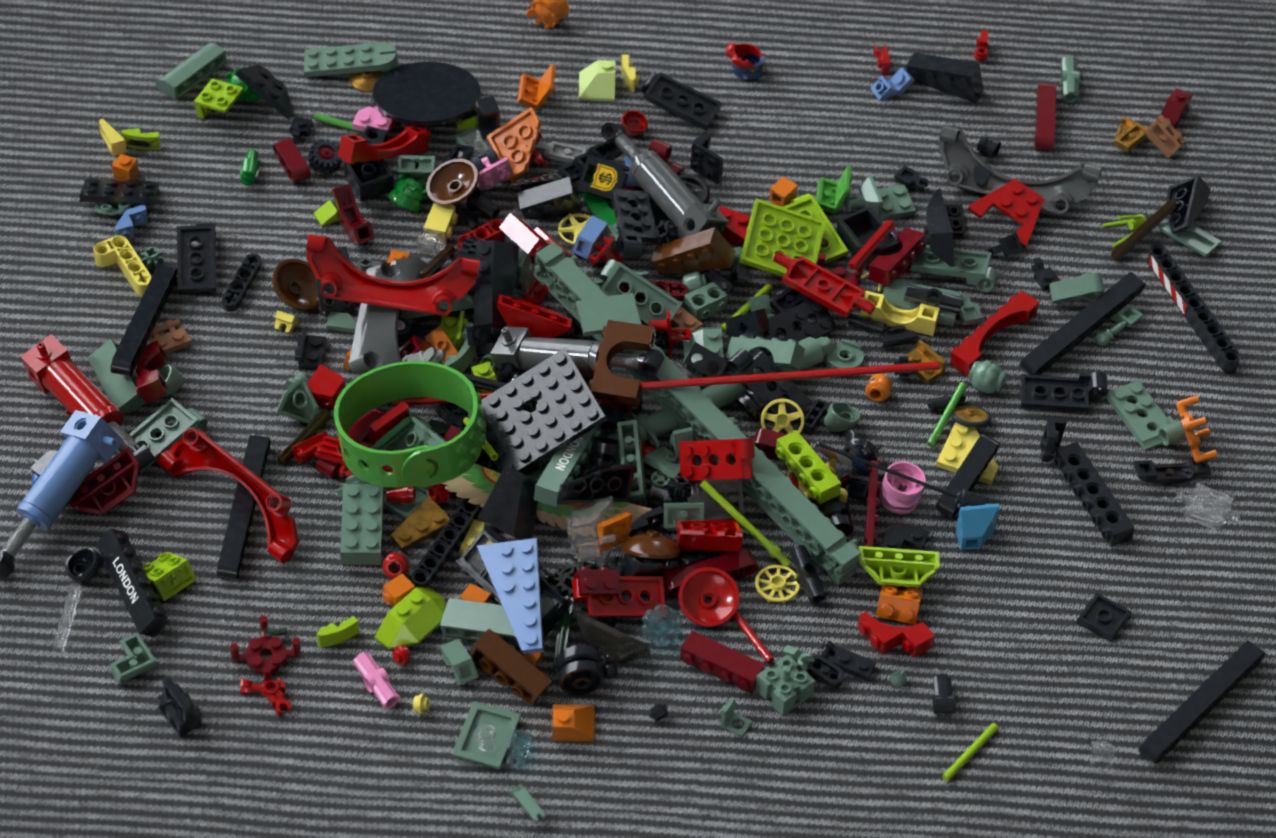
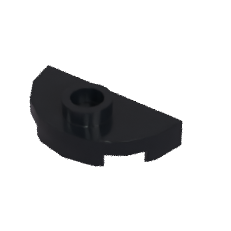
M903 326L888 329L882 338V347L887 348L919 341V336L915 331L907 330Z

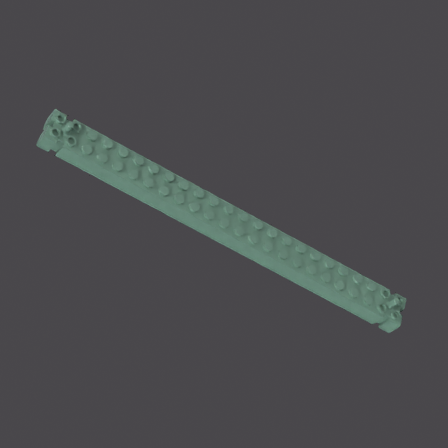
M553 242L536 253L535 263L537 266L534 269V276L543 286L546 285L549 288L548 291L580 322L576 301L607 296L602 292L601 287L595 284L589 275L577 266V256L574 255L571 258H566L565 251ZM602 334L592 335L597 341H603ZM655 344L653 349L663 353L665 358L656 376H647L639 369L625 368L634 379L641 382L689 379L688 375L682 372L676 363L670 360L663 350ZM626 349L618 353L641 354L646 353L647 351ZM699 386L646 390L683 429L692 427L695 441L749 438L741 432L736 424H733L723 411H720L715 406L712 399L707 398L702 393ZM755 446V458H752L753 478L733 480L797 545H805L814 563L821 570L824 569L827 572V576L839 586L856 574L857 562L860 557V551L857 547L859 544L858 540L853 538L847 543L845 541V534L838 530L832 524V521L825 517L819 511V508L806 498L804 492L798 490L793 485L791 479L785 477L780 472L778 466L774 463L772 464L765 453ZM715 454L713 456V459L718 463L719 458ZM731 454L730 456V462L732 464L736 462L734 454Z

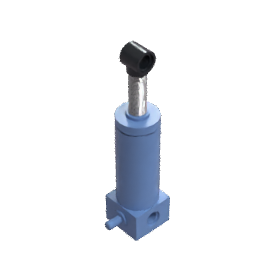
M75 410L60 431L66 440L16 509L17 513L23 518V521L4 547L0 549V578H6L13 572L15 567L13 563L14 557L33 530L38 528L48 531L98 460L108 462L122 443L121 437L102 417Z

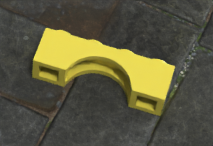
M869 291L865 292L864 298L875 303L876 308L871 315L861 310L860 316L865 318L867 316L871 317L872 320L886 323L887 326H903L910 331L930 336L934 335L939 307L920 304L915 309L903 310L891 305L886 300L885 295Z

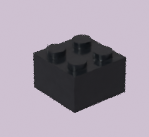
M383 158L379 161L368 160V162H355V164L344 162L345 178L351 184L352 190L360 202L394 189L393 174Z

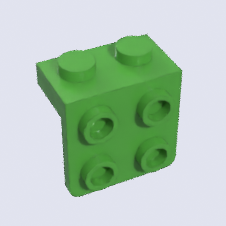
M851 166L846 167L838 182L820 177L818 180L816 201L823 211L836 214L838 209L843 207L845 197H849L852 189L850 186L853 178Z

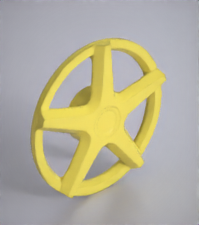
M569 213L559 223L558 232L560 237L567 243L574 245L578 234L591 216ZM581 217L587 220L579 223L575 218ZM567 220H570L572 226L562 228V225ZM571 232L574 236V241L566 239L562 233Z
M776 399L764 408L761 414V426L763 429H766L764 424L765 418L775 423L772 431L779 432L781 429H785L788 433H791L795 430L790 422L801 417V425L798 430L801 433L804 426V414L799 405L794 401ZM779 402L778 414L766 413L770 406ZM785 402L794 405L798 412L787 414Z

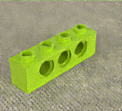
M797 430L777 439L776 455L786 463L788 470L797 476L799 483L807 488L813 499L822 504L840 495L841 482Z

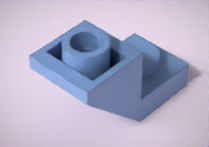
M901 67L891 79L881 76L870 89L882 101L903 93L913 83L914 79L905 68Z
M145 205L125 211L115 226V236H124L127 240L135 238L134 226L148 222Z
M591 216L578 234L572 252L588 260L594 251L596 242L603 240L609 223Z

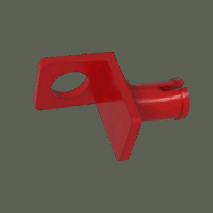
M667 310L666 320L648 321L649 326H653L655 332L668 333L669 341L691 340L690 329L671 330L670 310Z

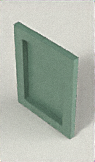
M473 701L453 749L452 756L500 770L521 714Z

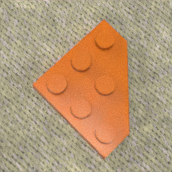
M532 107L487 136L499 160L505 157L509 159L513 175L509 178L510 181H514L527 172L542 123Z

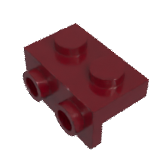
M582 567L574 574V578L578 579L579 596H618L620 594L618 570H611L610 567H602L599 570H592L591 567Z

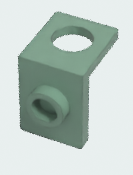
M731 697L720 711V727L743 737L752 721L734 712L736 698ZM739 720L744 723V727L736 729L732 726V723Z

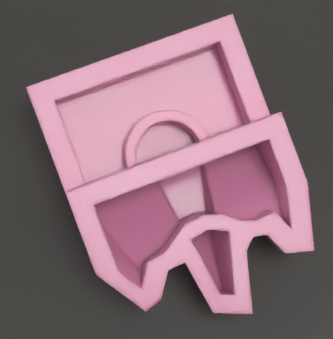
M368 106L357 112L352 123V129L365 131L366 126L388 130L389 133L390 129H393L396 119L384 116L379 112L377 106L375 108Z

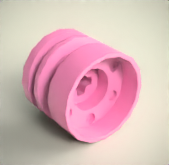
M901 461L895 462L888 467V469L926 482L924 472L913 463ZM885 472L879 493L880 502L892 513L908 514L918 506L924 486Z

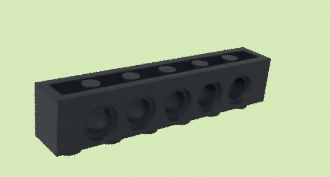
M1075 442L1057 448L1054 458L1055 466L1061 470L1065 481L1071 485L1074 495L1080 499L1084 510L1088 511L1092 517L1093 524L1100 529L1103 539L1107 540L1111 547L1132 540L1135 527L1079 443Z

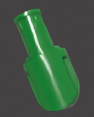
M249 149L246 159L241 163V182L246 186L254 184L259 173L258 152L255 149Z

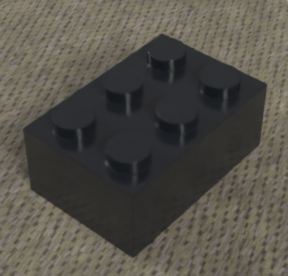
M868 206L839 218L836 232L845 246L855 256L883 225V222ZM892 233L865 260V270L869 269V264L878 255L887 256L898 253L899 242Z

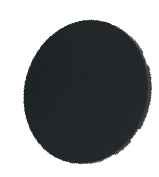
M414 62L395 67L384 73L373 87V102L379 108L380 113L387 118L392 117L396 119L398 123L420 127L440 126L443 122L448 121L456 122L464 118L465 114L473 112L476 109V99L481 98L479 82L471 73L458 66L442 62Z

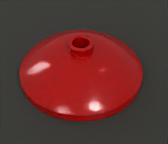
M713 567L699 568L691 572L683 580L678 595L679 605L683 614L694 624L702 627H716L729 621L735 614L739 604V590L733 578L723 570ZM710 598L712 602L708 604L704 599Z

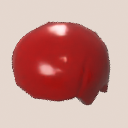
M628 110L621 117V124L625 126L626 134L629 136H640L647 129V118L640 111Z

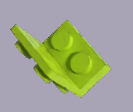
M212 78L194 100L197 117L204 119L212 109L226 113L243 92V88Z
M170 552L160 554L158 559L143 566L147 577L154 584L160 599L166 601L197 580L188 560Z

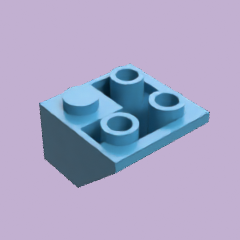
M999 503L960 507L956 535L961 550L980 549L994 533L1000 508Z

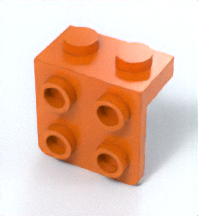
M551 64L540 80L523 73L520 77L517 103L528 108L532 107L535 111L541 105L543 106L548 95H551L555 89L556 66Z
M882 585L876 617L916 625L923 589L919 587Z

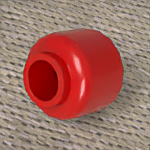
M399 551L392 552L383 561V571L391 579L396 578L402 573L406 575L410 567V561L404 553Z

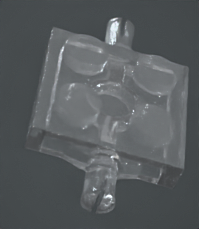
M1197 483L1194 491L1189 496L1179 491L1175 499L1186 503L1182 517L1216 531H1219L1222 524L1227 520L1238 524L1241 516L1230 512L1234 497Z

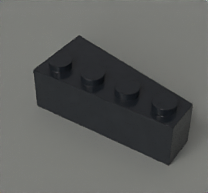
M914 52L906 65V69L914 79V82L975 104L984 90L980 63Z

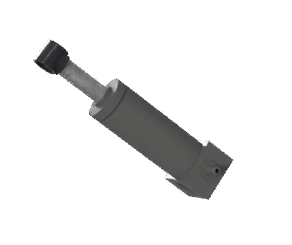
M612 122L603 124L601 128L602 137L617 145L633 162L629 169L630 176L644 191L648 192V196L679 227L677 229L678 239L714 227L721 234L729 220L718 210L721 205L719 199H715L712 204H704L655 151L651 150L642 153L626 136V128L623 124Z
M504 327L490 355L498 371L506 362H509L514 370H519L523 374L563 348H566L581 375L593 378V366L599 357L597 354L598 346L603 341L532 337L529 328ZM649 349L646 353L641 354L617 353L610 362L609 370L611 371L612 367L639 369L647 376H656L665 358L663 353L656 349Z

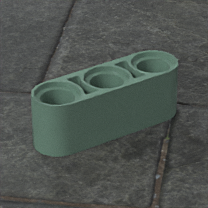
M1091 273L1049 284L1052 303L1054 304L1095 296L1105 292L1102 273Z

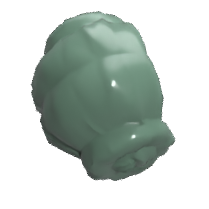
M987 360L974 362L968 377L976 390L985 394H992L1002 389L1008 374L1001 369L999 364Z

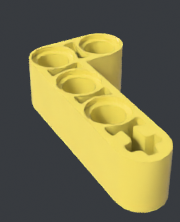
M115 236L97 243L93 249L96 265L107 267L117 263L136 294L142 297L152 277L127 238Z

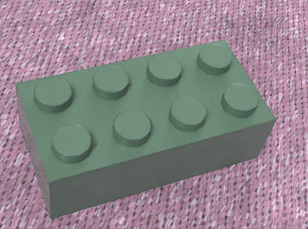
M343 484L341 565L382 564L383 487L373 484Z

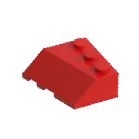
M735 519L676 521V544L682 551H693V549L703 551H741L743 533Z

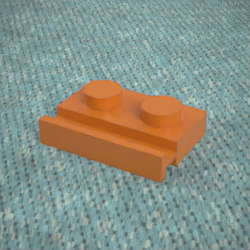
M624 512L598 523L597 542L599 544L596 546L598 551L604 552L630 538L628 534L631 532L632 514Z

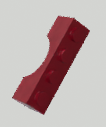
M906 227L897 236V241L899 242L898 253L887 256L878 255L869 264V280L889 287L925 251L927 245L924 233Z
M158 340L146 345L135 368L137 373L135 378L137 387L135 390L138 397L143 398L146 404L167 395V384L159 372L162 367L167 365V355Z

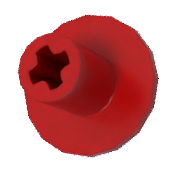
M613 235L610 238L604 237L602 241L605 244L603 246L599 243L596 245L595 248L599 252L596 256L590 255L591 266H594L599 259L605 264L610 259L620 263L623 262L625 258H620L619 253L610 246L615 238Z

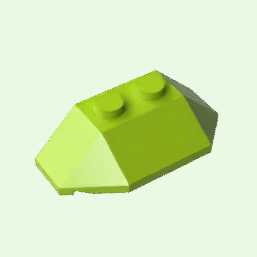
M859 546L858 548L860 551L859 563L880 585L920 587L940 567L939 552L868 546Z
M416 587L387 613L374 637L375 640L389 650H393L399 645L407 647L419 644L440 625L445 611V598L430 587Z

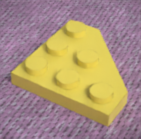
M955 422L936 466L956 473L980 437L976 428ZM994 458L978 481L992 485L999 467Z

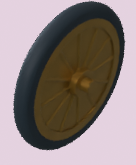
M958 405L951 413V418L955 422L968 427H982L991 420L990 414L985 409L975 405Z

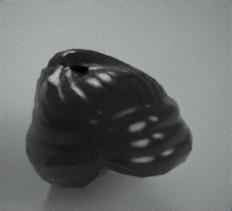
M83 548L68 557L64 564L65 573L72 580L88 581L97 575L104 565V560L101 554L93 548Z

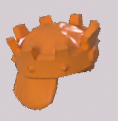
M534 0L529 4L532 6V9H528L526 12V16L530 18L534 17V15L537 17L535 22L538 25L543 23L545 24L544 28L549 29L550 26L553 28L560 19L568 16L569 6L566 0Z

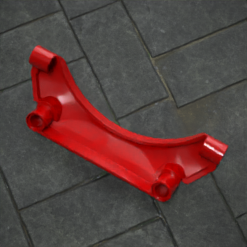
M309 234L306 247V258L316 279L322 280L320 292L324 297L442 316L448 315L451 312L454 300L460 301L476 284L480 260L459 257L447 268L432 276L413 281H390L369 275L351 264L339 252L330 237ZM326 284H332L335 290L332 292H328L325 290L324 286ZM445 301L449 304V307L441 309L439 303Z
M195 428L186 429L183 439L175 443L170 451L166 450L159 456L157 464L175 477L192 472L215 471L224 473L239 481L253 495L262 511L268 534V553L282 564L287 563L292 558L299 544L295 518L287 514L291 508V500L281 495L208 437L206 432Z

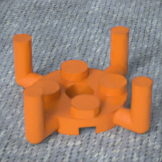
M1198 395L1176 403L1196 463L1218 457L1216 449L1200 454L1199 446H1202L1200 438L1209 436L1211 433L1209 427L1193 432V428L1206 425L1207 421L1205 417L1194 420L1192 414H1187L1185 408L1199 403Z

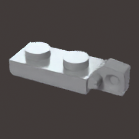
M556 141L547 144L537 142L536 152L547 159L571 163L574 157L586 153L587 148Z

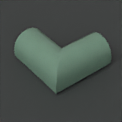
M137 632L119 641L127 656L110 664L112 674L120 684L156 667L157 661Z

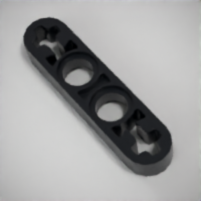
M248 254L244 258L222 297V307L224 310L232 312L239 308L261 269V257L258 254ZM242 274H249V275H251V276L248 277V278H242V277H241ZM235 287L243 288L241 291L233 290Z

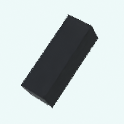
M817 399L804 418L803 432L810 435L813 433L827 413L829 403Z

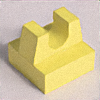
M278 310L276 312L275 329L280 331L281 327L286 325L285 332L291 334L294 327H297L299 319Z

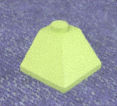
M597 60L579 73V100L615 101L616 61Z

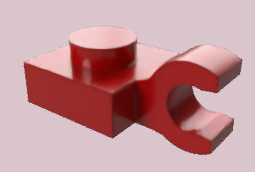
M884 45L883 50H878L877 46H874L873 54L878 57L877 68H880L882 76L889 75L890 58L887 46Z

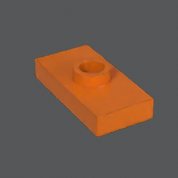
M441 326L425 336V339L431 343L433 348L437 351L441 349L446 352V357L442 362L443 365L449 355L457 356L459 353Z

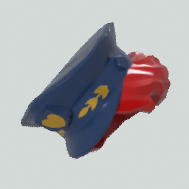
M729 43L727 45L726 56L731 58L733 63V74L741 79H758L765 74L764 62L766 57L758 47L747 43Z

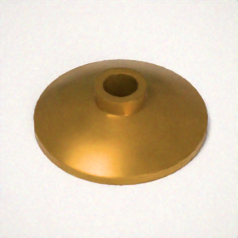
M379 70L351 73L350 83L358 91L373 92L374 84L384 72Z

